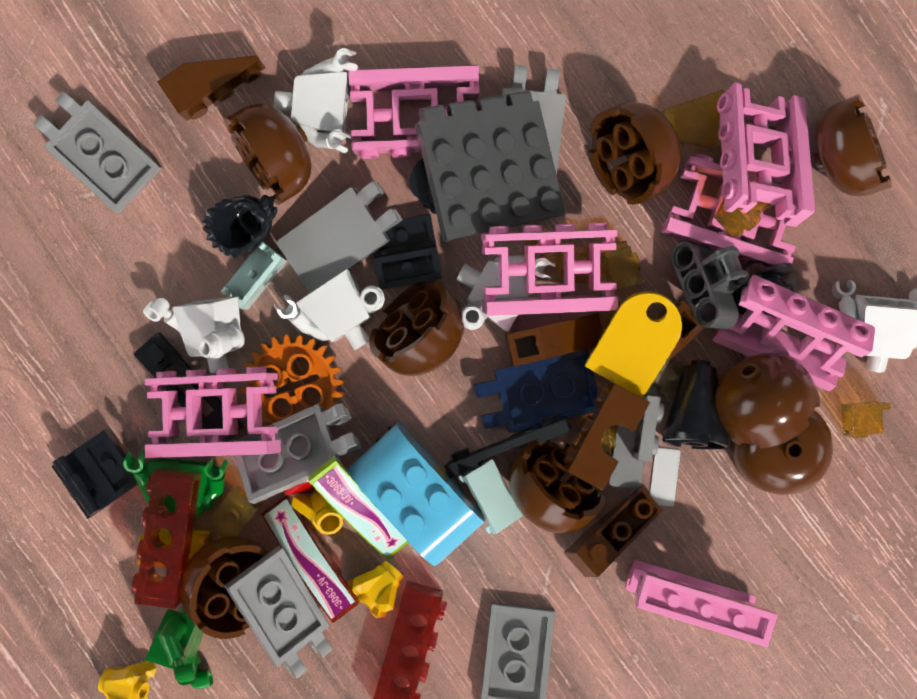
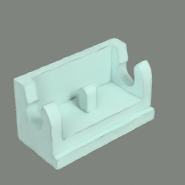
M261 241L226 286L223 287L221 293L229 297H237L239 308L248 310L287 260L264 241Z
M493 459L484 461L479 467L458 476L460 483H467L489 525L485 528L488 534L491 532L492 534H497L523 517Z

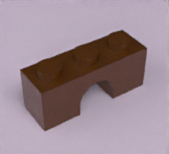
M612 382L607 387L603 385L594 400L597 407L593 415H587L584 418L578 431L582 435L577 445L571 444L563 458V461L566 462L564 469L567 472L602 491L619 462L604 452L601 445L603 433L614 425H622L635 432L650 404L648 400Z

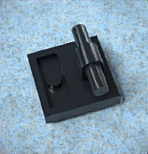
M109 429L101 431L67 456L63 455L52 462L54 465L51 467L87 519L93 517L138 486L133 473L124 468L123 462L126 454Z

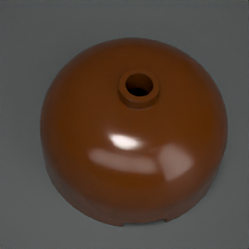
M860 94L832 105L823 113L818 121L815 133L818 152L813 154L819 172L825 170L829 180L839 191L858 197L872 195L892 187L890 176L883 177L881 170L886 169L887 164L872 121L867 113H861L859 108L865 107Z
M627 102L605 110L594 118L589 128V132L593 134V149L588 151L592 168L608 193L611 195L617 193L627 200V204L634 205L659 195L670 186L679 170L681 147L672 123L661 111L645 103ZM627 155L629 160L615 166L612 172H610L607 162Z
M266 104L246 106L225 118L228 132L231 134L235 131L238 137L235 139L237 144L235 147L261 188L273 191L275 194L273 195L274 203L280 205L303 190L309 181L312 163L305 143L308 141V138L299 124L294 125L283 112Z
M436 281L434 285L425 286L422 282L403 291L383 310L388 316L378 329H372L369 339L370 350L387 368L400 375L420 376L430 373L446 363L461 343L465 328L461 317L462 308L456 298L440 282ZM408 303V310L415 316L413 321L398 308Z
M761 353L742 359L722 376L716 389L715 405L719 420L726 430L728 437L734 443L740 446L742 443L758 444L760 448H769L793 439L810 425L808 419L815 407H820V395L809 372L798 361L779 353Z
M814 410L808 419L810 425L799 435L780 445L760 448L758 444L742 443L740 446L730 439V450H732L737 471L751 485L768 493L792 495L806 491L822 479L830 466L833 455V440L829 427L822 416ZM789 447H791L794 450H797V453L795 455H790Z
M536 439L528 443L511 466L509 487L512 498L520 512L531 523L543 530L553 533H571L580 530L603 510L606 496L602 495L599 488L574 475L566 483H562L559 479L567 472L564 469L566 462L563 461V458L570 445L566 443L563 450L556 443L550 442V439L539 443ZM548 454L544 459H538L541 456Z
M240 536L221 537L199 548L187 562L179 585L181 605L188 618L203 633L210 637L230 639L244 635V630L249 628V625L224 585L269 552L253 540Z

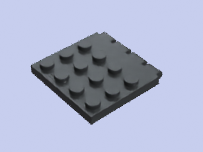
M529 90L507 94L506 101L503 95L477 99L476 105L474 100L447 104V115L443 105L419 109L420 121L415 124L443 242L487 233L491 226H509L510 228L566 215L539 101L533 102Z

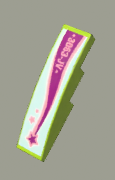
M335 456L308 476L309 482L369 544L387 559L409 543L361 491L347 469Z

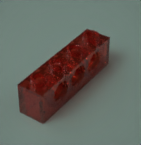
M162 467L155 469L153 474L149 476L146 487L147 494H150L149 506L144 509L141 522L142 527H145L144 540L139 542L137 548V560H140L139 573L135 574L132 582V592L136 593L134 604L175 609L181 604L179 585L183 570L190 557L202 472ZM167 495L172 496L176 501L174 512L167 510L164 505V499ZM161 528L170 532L172 537L170 544H165L160 540L159 532ZM156 562H161L165 565L167 570L165 577H161L155 572L154 566Z
M406 581L373 699H420L421 694L416 693L419 681L425 683L430 663L425 662L428 650L434 652L438 632L433 631L436 619L443 620L447 602L442 601L443 590ZM417 614L423 615L427 619V623L422 627H417L411 623L410 618ZM414 646L419 653L414 657H407L402 653V648ZM397 677H405L410 684L406 687H398L394 684L393 680Z

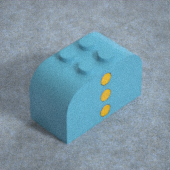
M400 421L348 468L350 476L361 491L411 546L433 566L440 564L485 522L482 510L452 477H448L447 472Z

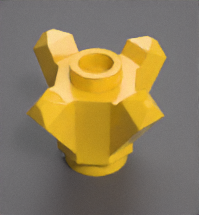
M318 491L310 496H305L304 494L293 496L291 507L311 520V528L318 529L319 532L326 535L334 534L340 530L343 525V517Z
M384 560L381 565H377L373 570L348 580L347 591L354 596L358 595V600L370 609L375 618H381L386 616L387 611L393 610L397 588L400 586L399 582L404 577L393 565Z
M145 661L127 667H109L100 676L98 690L108 699H148L147 695L150 689L148 679L154 677L157 666L153 662Z

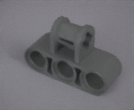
M681 242L672 251L671 260L693 316L702 327L727 330L732 328L738 320V308L731 293L748 282L750 276L747 271L743 270L738 259L739 251L735 246L725 247L713 252L708 246Z

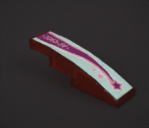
M285 495L262 512L261 515L310 593L331 622L334 623L356 607L360 600L341 576L342 571L323 547L325 545L315 530L311 528L306 518L291 507L292 500L288 495Z

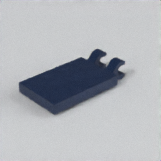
M588 349L515 367L510 366L493 370L496 380L474 384L475 394L478 398L499 393L503 411L481 415L483 428L488 429L506 424L508 433L540 426L542 425L540 419L554 413L558 414V418L568 415L569 419L594 413L597 407L594 400L598 391L593 371L585 367V363L589 358Z

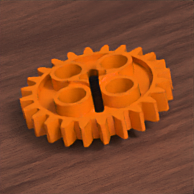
M285 334L284 343L276 336L272 338L273 347L266 342L260 344L263 354L258 351L251 352L255 363L246 362L244 366L266 367V371L268 368H274L279 374V380L277 384H274L276 388L282 387L291 381L296 382L315 374L319 375L318 380L296 388L295 391L290 389L272 397L261 394L262 425L267 422L271 425L316 404L321 405L324 411L339 404L334 399L343 397L345 393L338 390L337 386L345 383V379L336 378L335 374L343 368L342 366L332 367L331 363L336 359V355L329 357L324 355L328 348L327 345L316 349V338H312L305 344L303 334L298 335L295 342L291 334ZM298 357H304L309 363V370L306 374L300 373L295 367V361ZM249 381L246 387H260V381ZM246 387L241 388L240 392L246 393ZM309 387L316 388L319 391L320 401L318 403H311L307 399L306 391ZM279 398H284L289 402L290 412L288 414H283L278 410L277 400Z

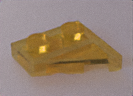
M724 89L662 111L672 123L680 144L686 145L691 143L707 148L721 147V140L718 136L720 113L717 111V103L720 96L725 93Z

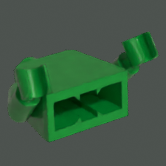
M140 450L138 459L133 458L131 452L128 451L123 466L127 471L133 473L146 502L151 505L152 512L169 515L167 532L182 534L187 533L188 516H200L205 510L211 509L223 494L225 486L224 473L229 462L224 460L219 467L216 462H213L214 457H210L208 462L159 457L149 460L147 465L145 463V451Z
M182 605L179 612L167 609L145 660L174 669L175 679L182 686L191 684L195 689H202L213 684L211 670H200L198 665L201 661L197 651L204 633L188 618Z

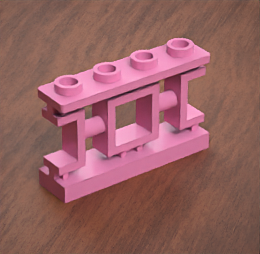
M479 66L348 70L351 101L366 102L367 130H351L352 151L354 154H359L361 159L379 158V153H391L394 158H406L411 156V152H421L416 128H401L400 101L431 100V107L438 106L437 88L458 87L457 102H463V98H479ZM372 90H392V108L375 109ZM393 121V135L395 139H407L363 142V140H376L375 122Z
M734 82L720 96L717 103V111L720 113L718 136L721 140L722 150L720 167L723 169L721 194L724 198L725 211L733 212L739 207L740 212L747 213L757 204V201L775 204L776 219H784V225L796 227L815 212L805 98L793 95L785 102L784 97L778 96L766 107L751 103L750 89H742V84ZM744 120L754 122V125H744ZM768 126H777V131L768 129ZM753 144L770 147L772 163L754 159ZM748 176L758 178V183L751 181L748 183ZM772 181L781 182V188L772 186Z
M704 154L689 156L684 161V168L680 178L693 182L694 186L686 210L676 206L670 207L667 220L664 221L660 233L686 242L708 246L713 251L735 246L739 251L738 259L750 263L758 261L768 267L784 262L793 263L794 258L791 255L794 253L796 246L781 241L786 227L784 219L777 220L775 217L763 214L766 203L757 201V204L753 207L746 230L719 221L724 208V198L721 194L723 184L720 185L716 198L701 192L707 177L706 175L723 180V169H721L719 164L713 163L714 159ZM748 176V183L750 181L758 183V178ZM772 181V186L781 188L780 184ZM697 206L712 210L707 227L717 230L719 233L678 219L692 220ZM758 226L770 229L772 233L767 247L780 252L777 253L741 241L740 238L747 241L753 240Z
M587 223V230H575V224H555V231H542V225H523L522 232H509V226L489 227V233H481V240L483 241L482 254H498L499 286H483L482 312L487 316L618 310V297L615 296L617 283L612 281L600 282V250H616L614 237H617V230L607 229V223ZM602 237V243H589V260L574 261V245L560 244V239ZM537 240L538 245H524V263H508V247L494 246V241ZM563 252V283L535 284V253ZM589 273V289L594 291L602 290V294L561 296V292L575 291L574 274ZM509 276H525V292L538 293V297L495 298V295L509 294Z
M752 275L748 281V286H745L742 290L739 305L747 308L744 314H738V320L732 328L727 330L715 328L712 339L713 342L748 357L761 353H779L789 356L806 368L817 387L830 392L837 386L838 376L842 377L845 373L847 359L841 356L846 351L861 358L872 352L875 327L761 277ZM784 325H787L807 335L801 340L780 330Z
M246 367V374H236V368L216 369V375L206 376V370H186V377H177L176 371L156 372V378L145 379V385L151 388V392H147V399L162 398L163 418L162 431H148V438H152V444L145 445V458L281 453V439H275V433H278V426L262 427L261 394L277 393L273 380H278V373H267L266 367ZM260 381V387H246L247 404L237 405V388H224V383ZM199 384V390H186V407H178V391H165V385ZM202 396H222L223 428L202 429ZM238 418H247L248 434H261V440L225 441V435L238 434ZM178 420H186L187 436H200V442L166 443V437L179 436Z
M638 559L632 561L625 584L626 590L634 592V595L637 596L635 601L637 608L768 647L778 615L774 611L758 607L755 604L756 597L752 594Z

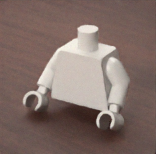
M341 48L334 57L310 67L302 75L295 76L293 92H275L274 107L280 111L291 112L292 123L301 126L308 138V142L316 148L336 149L342 153H347L348 151L347 148L341 146L345 138L352 137L346 133L350 85L348 73L343 71L345 69L356 71L358 68L357 64L349 62V58L352 55H356V52L353 50Z
M852 280L846 282L847 293L841 291L839 281L835 282L831 291L836 298L841 299L838 303L839 311L875 327L873 350L867 355L865 367L870 371L882 373L886 370L888 358H908L912 349L917 347V288L910 291L909 300L856 295L854 300L851 299V294L856 290L855 282Z

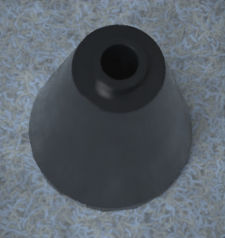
M692 360L690 365L684 366L662 434L663 443L675 447H681L682 443L692 446L691 449L721 450L724 447H728V434L719 420L715 405V394L719 383L717 369L711 367L709 361Z

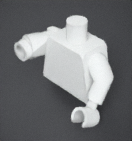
M510 255L508 256V263H524V256ZM498 257L494 261L488 260L482 272L465 263L456 279L472 289L467 299L468 304L461 310L464 327L469 330L478 329L482 326L485 319L488 318L502 330L509 332L518 315L487 316L482 312L483 286H499ZM546 258L535 259V275L545 281L551 280V277L543 274V270L548 265L555 267V263ZM509 276V294L495 295V298L528 297L530 293L525 292V276Z
M346 269L296 304L289 295H284L285 300L290 303L286 309H280L274 304V308L280 317L288 318L302 333L320 341L330 340L331 342H336L345 336L355 351L369 342V337L361 325L371 319V314L383 306L385 298L382 290L374 285L367 286L360 291L354 275L350 270Z
M237 297L197 300L174 306L171 310H169L170 305L166 299L158 298L155 301H150L144 308L143 313L147 318L152 321H159L163 316L164 322L180 333L187 354L190 357L203 356L207 358L211 374L216 373V369L229 368L226 353L240 349L244 345L245 337L241 330Z

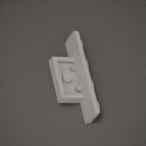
M654 383L651 384L643 397L650 404L635 432L622 425H617L612 457L619 462L608 481L611 486L629 489L639 488L642 482L644 462H651L652 455L657 454L659 436L655 435L656 424L662 421L664 404L660 403L661 397L654 396L656 389Z

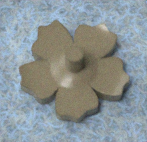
M669 359L662 366L653 381L654 386L658 387L660 395L668 397L669 394L673 393V390H677L681 377L678 374L684 368L682 362L670 361Z

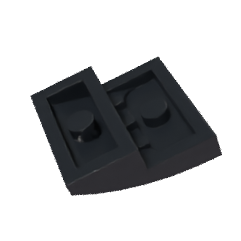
M430 213L403 218L401 222L385 232L390 241L373 252L378 285L381 290L442 278Z

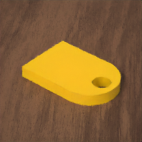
M652 291L639 292L625 299L587 359L585 367L643 398L681 336L682 321L675 304L665 295ZM658 302L666 307V313L660 319H651L646 313L647 308L650 304Z

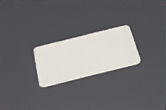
M658 448L657 454L654 457L650 496L658 505L674 506L680 450Z

